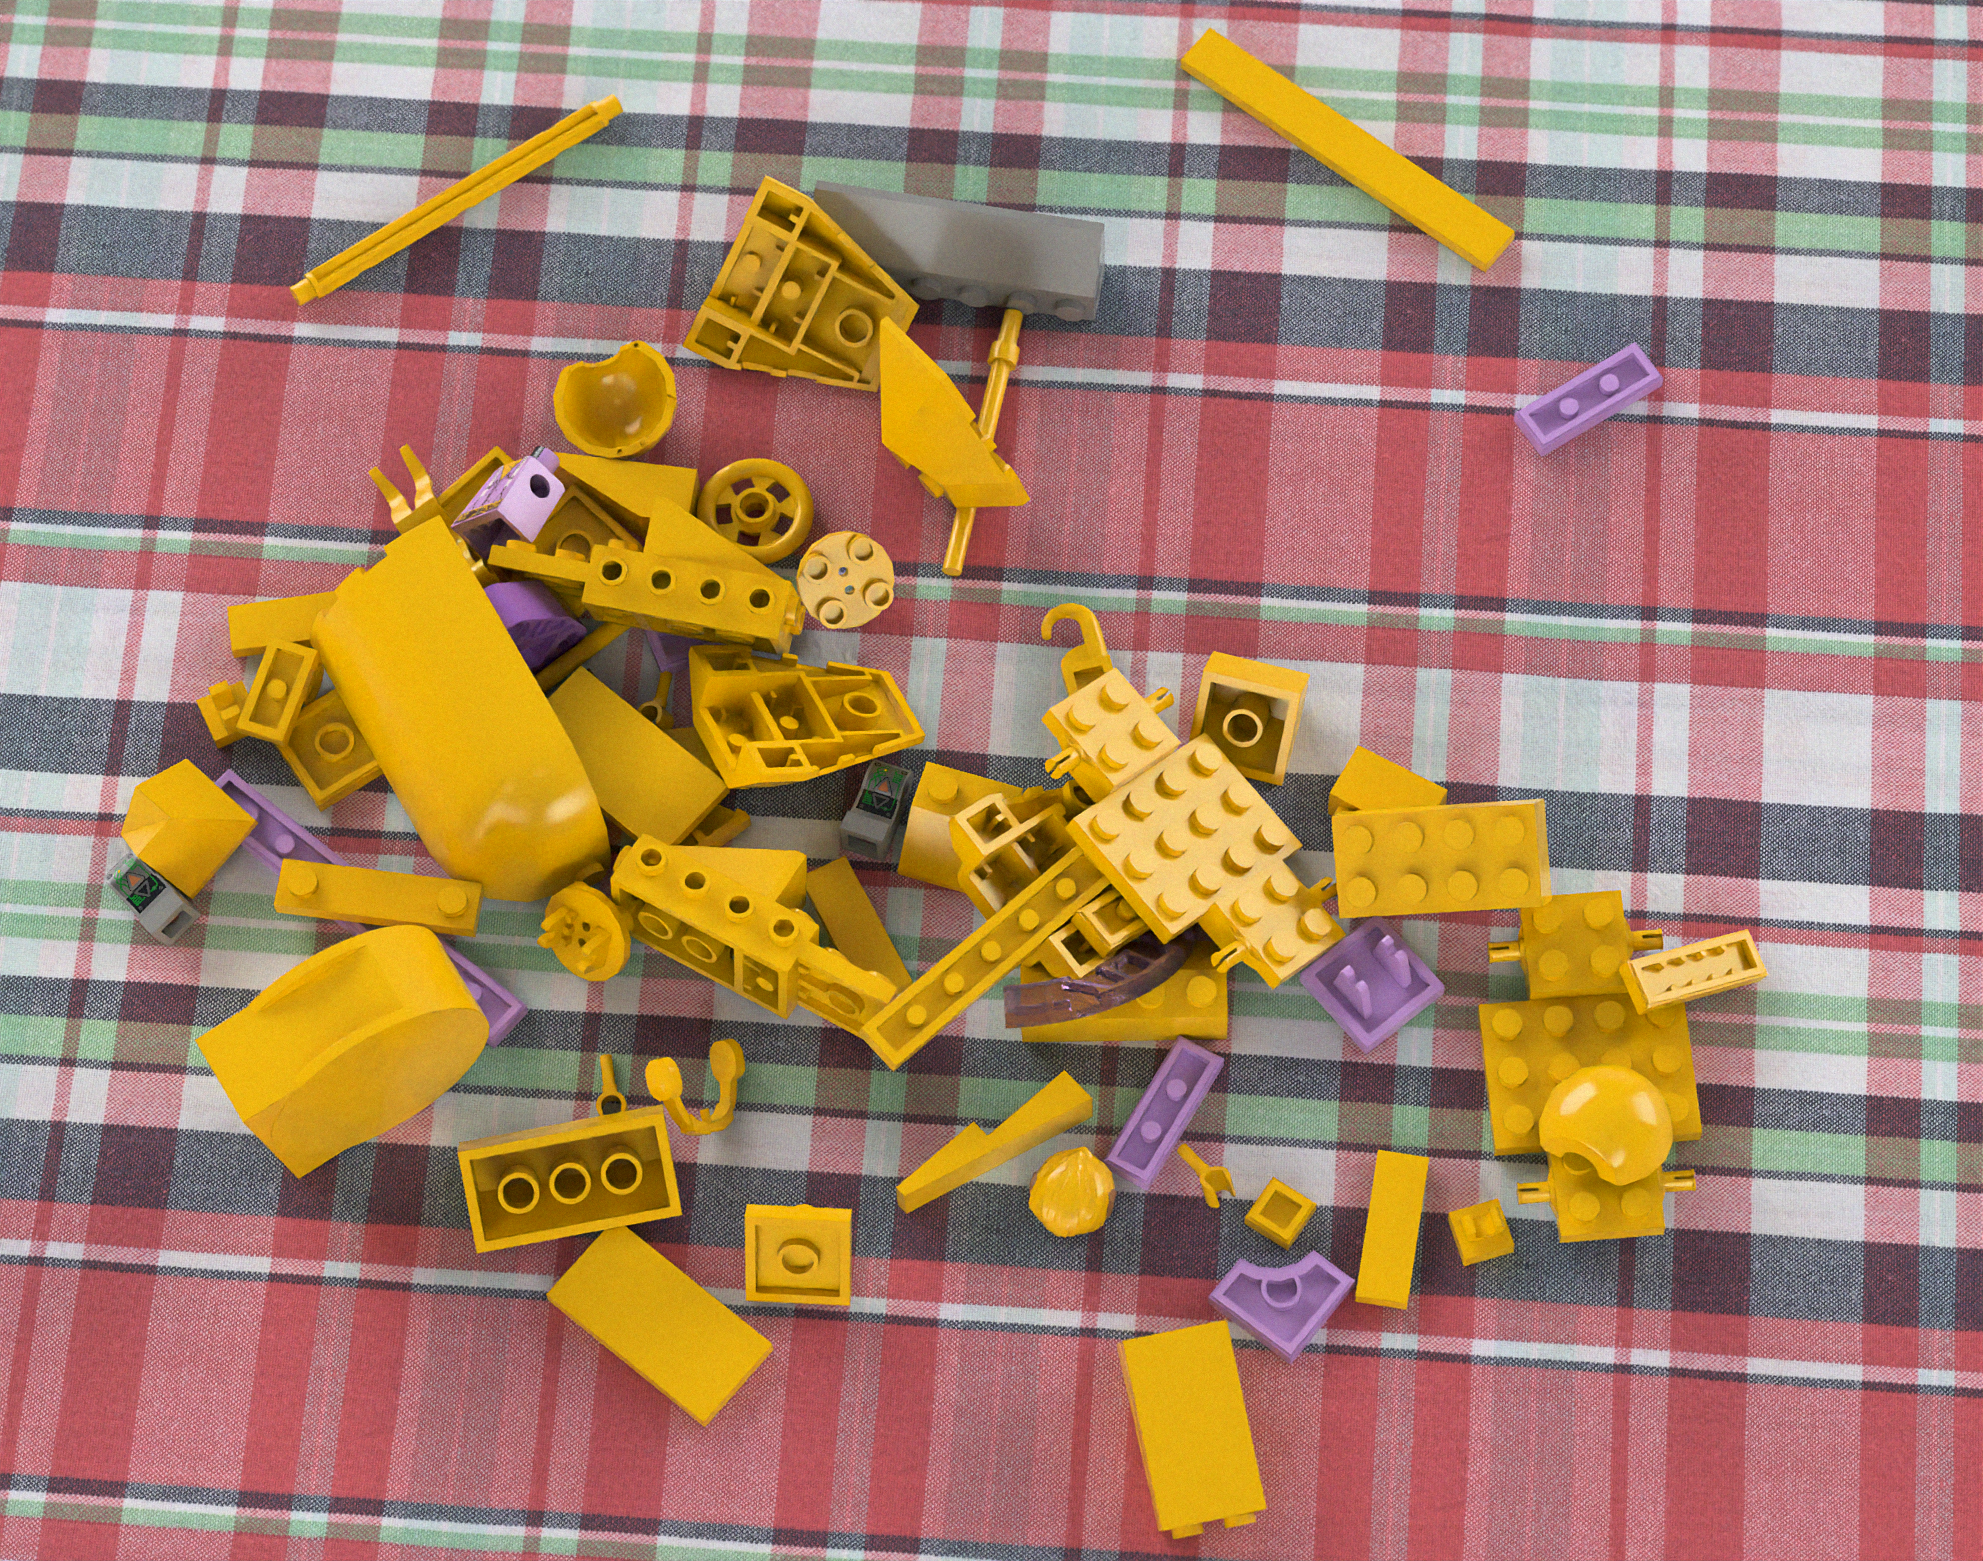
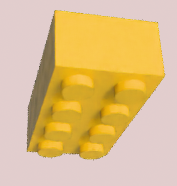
M1544 799L1343 811L1331 816L1339 919L1542 907L1552 901Z

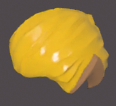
M1085 1146L1059 1151L1048 1157L1038 1171L1033 1173L1029 1187V1209L1043 1223L1046 1229L1057 1237L1066 1238L1093 1232L1104 1225L1105 1220H1108L1113 1211L1117 1191L1114 1189L1112 1172L1105 1163L1096 1158Z

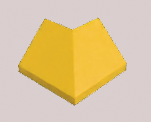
M184 759L135 786L120 835L138 858L188 897L194 899L259 822L190 760Z

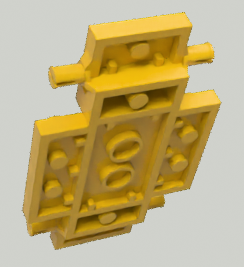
M1115 667L1051 707L1041 721L1057 738L1062 752L1046 760V772L1049 773L1054 770L1050 775L1054 779H1059L1062 775L1069 772L1096 803L1074 817L1065 829L1164 945L1198 922L1221 949L1211 956L1213 967L1222 962L1216 969L1218 972L1226 973L1231 967L1243 961L1255 969L1273 990L1332 949L1344 938L1346 933L1322 906L1323 903L1337 895V884L1334 883L1327 888L1333 879L1324 877L1320 882L1308 889L1290 870L1285 862L1296 855L1302 848V843L1212 739L1204 732L1175 751L1181 742L1157 715L1174 704L1172 693L1165 696L1169 691L1168 688L1160 687L1153 694L1143 698Z
M1621 890L1552 895V901L1542 907L1518 908L1520 920L1518 939L1515 941L1487 942V955L1489 964L1519 961L1524 971L1527 1001L1478 1004L1477 1009L1494 1156L1546 1152L1540 1144L1538 1122L1552 1089L1570 1074L1582 1068L1600 1064H1616L1633 1070L1647 1078L1661 1092L1670 1107L1673 1142L1701 1140L1702 1126L1685 1002L1639 1015L1618 969L1624 963L1631 960L1633 952L1663 950L1662 929L1631 931L1624 917ZM1546 1152L1549 1173L1547 1181L1516 1183L1518 1205L1549 1202L1550 1208L1557 1219L1559 1243L1664 1235L1665 1220L1662 1203L1665 1193L1696 1191L1694 1169L1663 1172L1660 1165L1648 1177L1626 1185L1617 1186L1598 1177L1595 1166L1587 1158L1573 1152L1565 1153L1562 1158Z

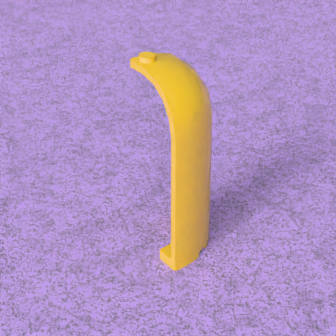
M438 515L384 546L383 548L388 556L375 564L367 572L363 567H357L334 590L339 599L330 610L326 608L318 612L310 633V644L313 649L318 650L320 653L323 667L427 851L451 879L483 883L484 897L488 899L531 902L553 896L575 881H582L588 886H593L605 877L611 863L608 830L596 794L562 724L441 515Z

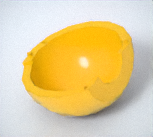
M639 340L620 346L619 352L605 361L597 363L581 361L565 367L559 375L553 395L555 420L566 439L590 456L617 460L633 459L650 451L670 430L678 408L675 377L671 368L661 353L644 341Z
M1600 1064L1586 1067L1570 1074L1552 1089L1538 1122L1540 1144L1546 1152H1550L1560 1158L1567 1152L1580 1154L1595 1166L1598 1177L1617 1186L1626 1185L1648 1177L1666 1161L1674 1141L1670 1107L1661 1092L1639 1073L1616 1064Z

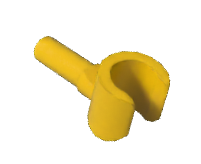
M664 671L660 674L653 701L644 702L637 709L638 712L651 722L656 718V726L661 730L671 729L674 724L673 716L666 710L667 697L673 676L669 671Z
M601 1055L600 1065L603 1093L596 1101L598 1115H604L603 1108L610 1101L619 1102L621 1104V1112L628 1111L625 1097L618 1092L615 1082L612 1055Z
M1187 1144L1179 1146L1177 1153L1200 1178V1184L1208 1206L1212 1208L1220 1207L1216 1194L1217 1191L1226 1190L1233 1197L1236 1196L1231 1175L1227 1168L1223 1166L1210 1167Z

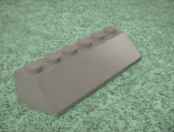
M816 181L814 202L906 293H912L925 300H935L938 298L958 300L972 307L991 305L1015 309L1025 315L1034 312L1056 315L1058 318L1070 322H1077L1082 319L1095 321L1105 273L1104 223Z

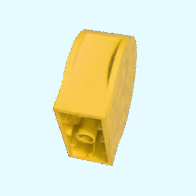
M396 925L356 935L313 955L274 981L246 1008L198 1037L195 1041L243 1123L300 1179L347 1148L368 1141L390 1130L438 1099L475 1063L486 1045L490 1028L487 1018L437 936L425 927Z

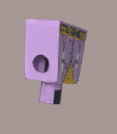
M537 446L529 456L499 467L455 520L451 528L485 560L489 559L492 544L506 547L508 540L531 544L565 491L564 485L553 475L560 465L557 455L548 448Z

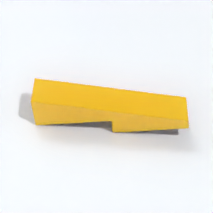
M1065 1070L1062 1071L988 1136L974 1121L896 1187L898 1206L907 1214L1093 1117V1098Z

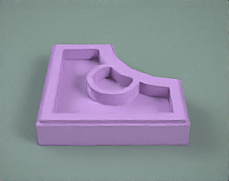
M1314 1250L1298 1263L1282 1268L1258 1267L1240 1258L1208 1296V1303L1291 1365L1355 1287V1280Z

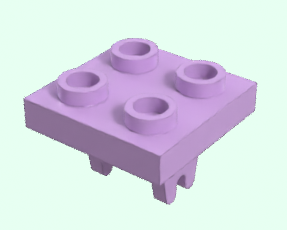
M1374 916L1302 971L1299 980L1365 1054L1372 1051L1442 996L1445 989L1443 983L1381 916Z

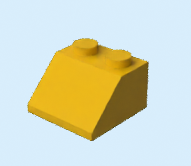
M1213 651L1203 670L1189 742L1205 732L1244 777L1282 786L1300 725L1310 674Z
M927 761L911 804L897 870L898 874L965 893L959 885L957 876L962 860L952 848L948 822L953 816L987 795L1002 792L1004 798L1023 795V788Z

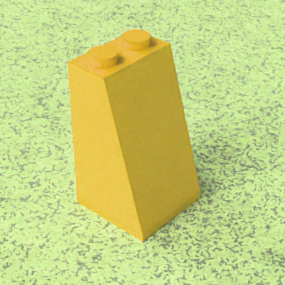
M1227 1319L1124 1340L1116 1344L1158 1530L1171 1529L1173 1539L1204 1533L1202 1523L1223 1518L1225 1528L1256 1522L1255 1511L1265 1510L1267 1507Z

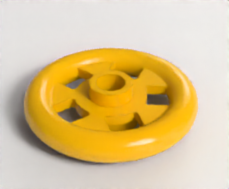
M751 458L736 461L723 467L707 481L698 500L696 517L757 561L767 565L786 558L804 542L813 523L814 502L804 480L790 467L774 460ZM750 478L755 488L746 489L736 496L731 486L741 480ZM777 483L783 486L790 494L781 503H778L777 499L768 492ZM731 507L733 523L718 525L716 508ZM752 510L764 512V515L759 518H749L747 516ZM780 516L793 521L783 536L772 531L777 525ZM742 532L750 536H760L758 546H746L737 543L739 534Z

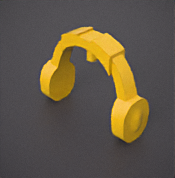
M730 1038L716 1041L710 1048L709 1057L712 1073L720 1083V1099L711 1116L709 1108L699 1110L702 1121L689 1114L682 1103L680 1095L683 1090V1084L677 1064L670 1057L658 1058L648 1062L645 1076L650 1094L655 1099L663 1101L670 1117L680 1127L681 1133L689 1136L710 1135L711 1132L723 1131L734 1120L733 1110L737 1099V1079H740L745 1072L743 1050L735 1039Z

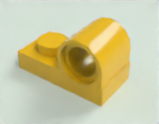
M271 636L236 725L239 733L284 747L287 746L302 705H308L316 699L323 681L324 667L318 650Z

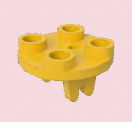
M848 530L827 534L813 543L800 561L796 576L798 596L801 597V602L806 606L807 612L827 628L848 629L863 626L877 617L881 611L887 609L894 597L893 586L895 579L892 561L884 548L866 534ZM845 567V573L840 575V568ZM848 585H852V590L845 592V588Z
M575 881L551 897L545 909V920L540 926L546 932L538 938L537 944L544 949L551 947L559 961L574 975L590 982L606 981L621 972L630 958L631 938L629 933L633 930L634 923L627 909L622 906H616L601 891L588 886L585 882Z

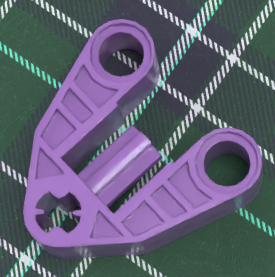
M540 580L496 583L483 589L533 676L584 639L587 633L584 624L559 593Z

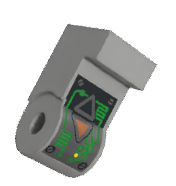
M877 759L871 762L851 810H847L840 825L842 849L881 862L885 861L905 812L903 809L911 791L914 778L913 771ZM861 839H864V840L873 842V844L866 843V842L862 841Z
M132 849L103 877L107 885L139 918V922L144 928L168 947L201 916L198 910L172 883L138 858ZM180 913L178 920L172 925L167 926Z

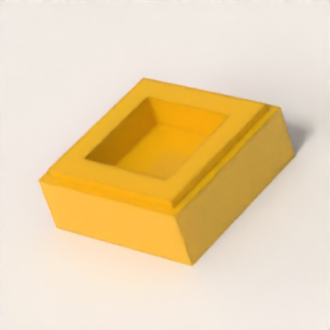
M1272 1177L1245 1216L1244 1224L1288 1251L1316 1211L1317 1204Z

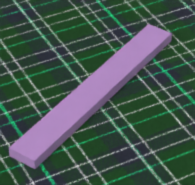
M230 769L215 782L216 785L259 822L240 846L278 876H280L283 858L352 867ZM334 920L353 936L388 927ZM433 932L487 1018L490 1030L486 1043L495 1049L528 1013L527 1005Z

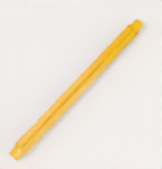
M611 94L599 102L592 101L556 123L552 128L539 133L304 274L303 280L289 288L293 298L299 306H302L315 297L317 299L324 297L357 277L359 273L372 268L455 218L462 211L475 206L558 156L560 152L573 147L608 126L609 120L623 112L619 100L614 94Z

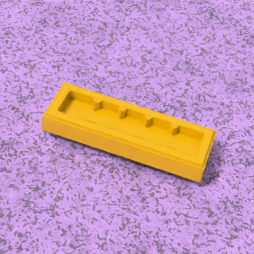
M1748 929L1630 960L1618 968L1639 1015L1756 983L1768 975Z

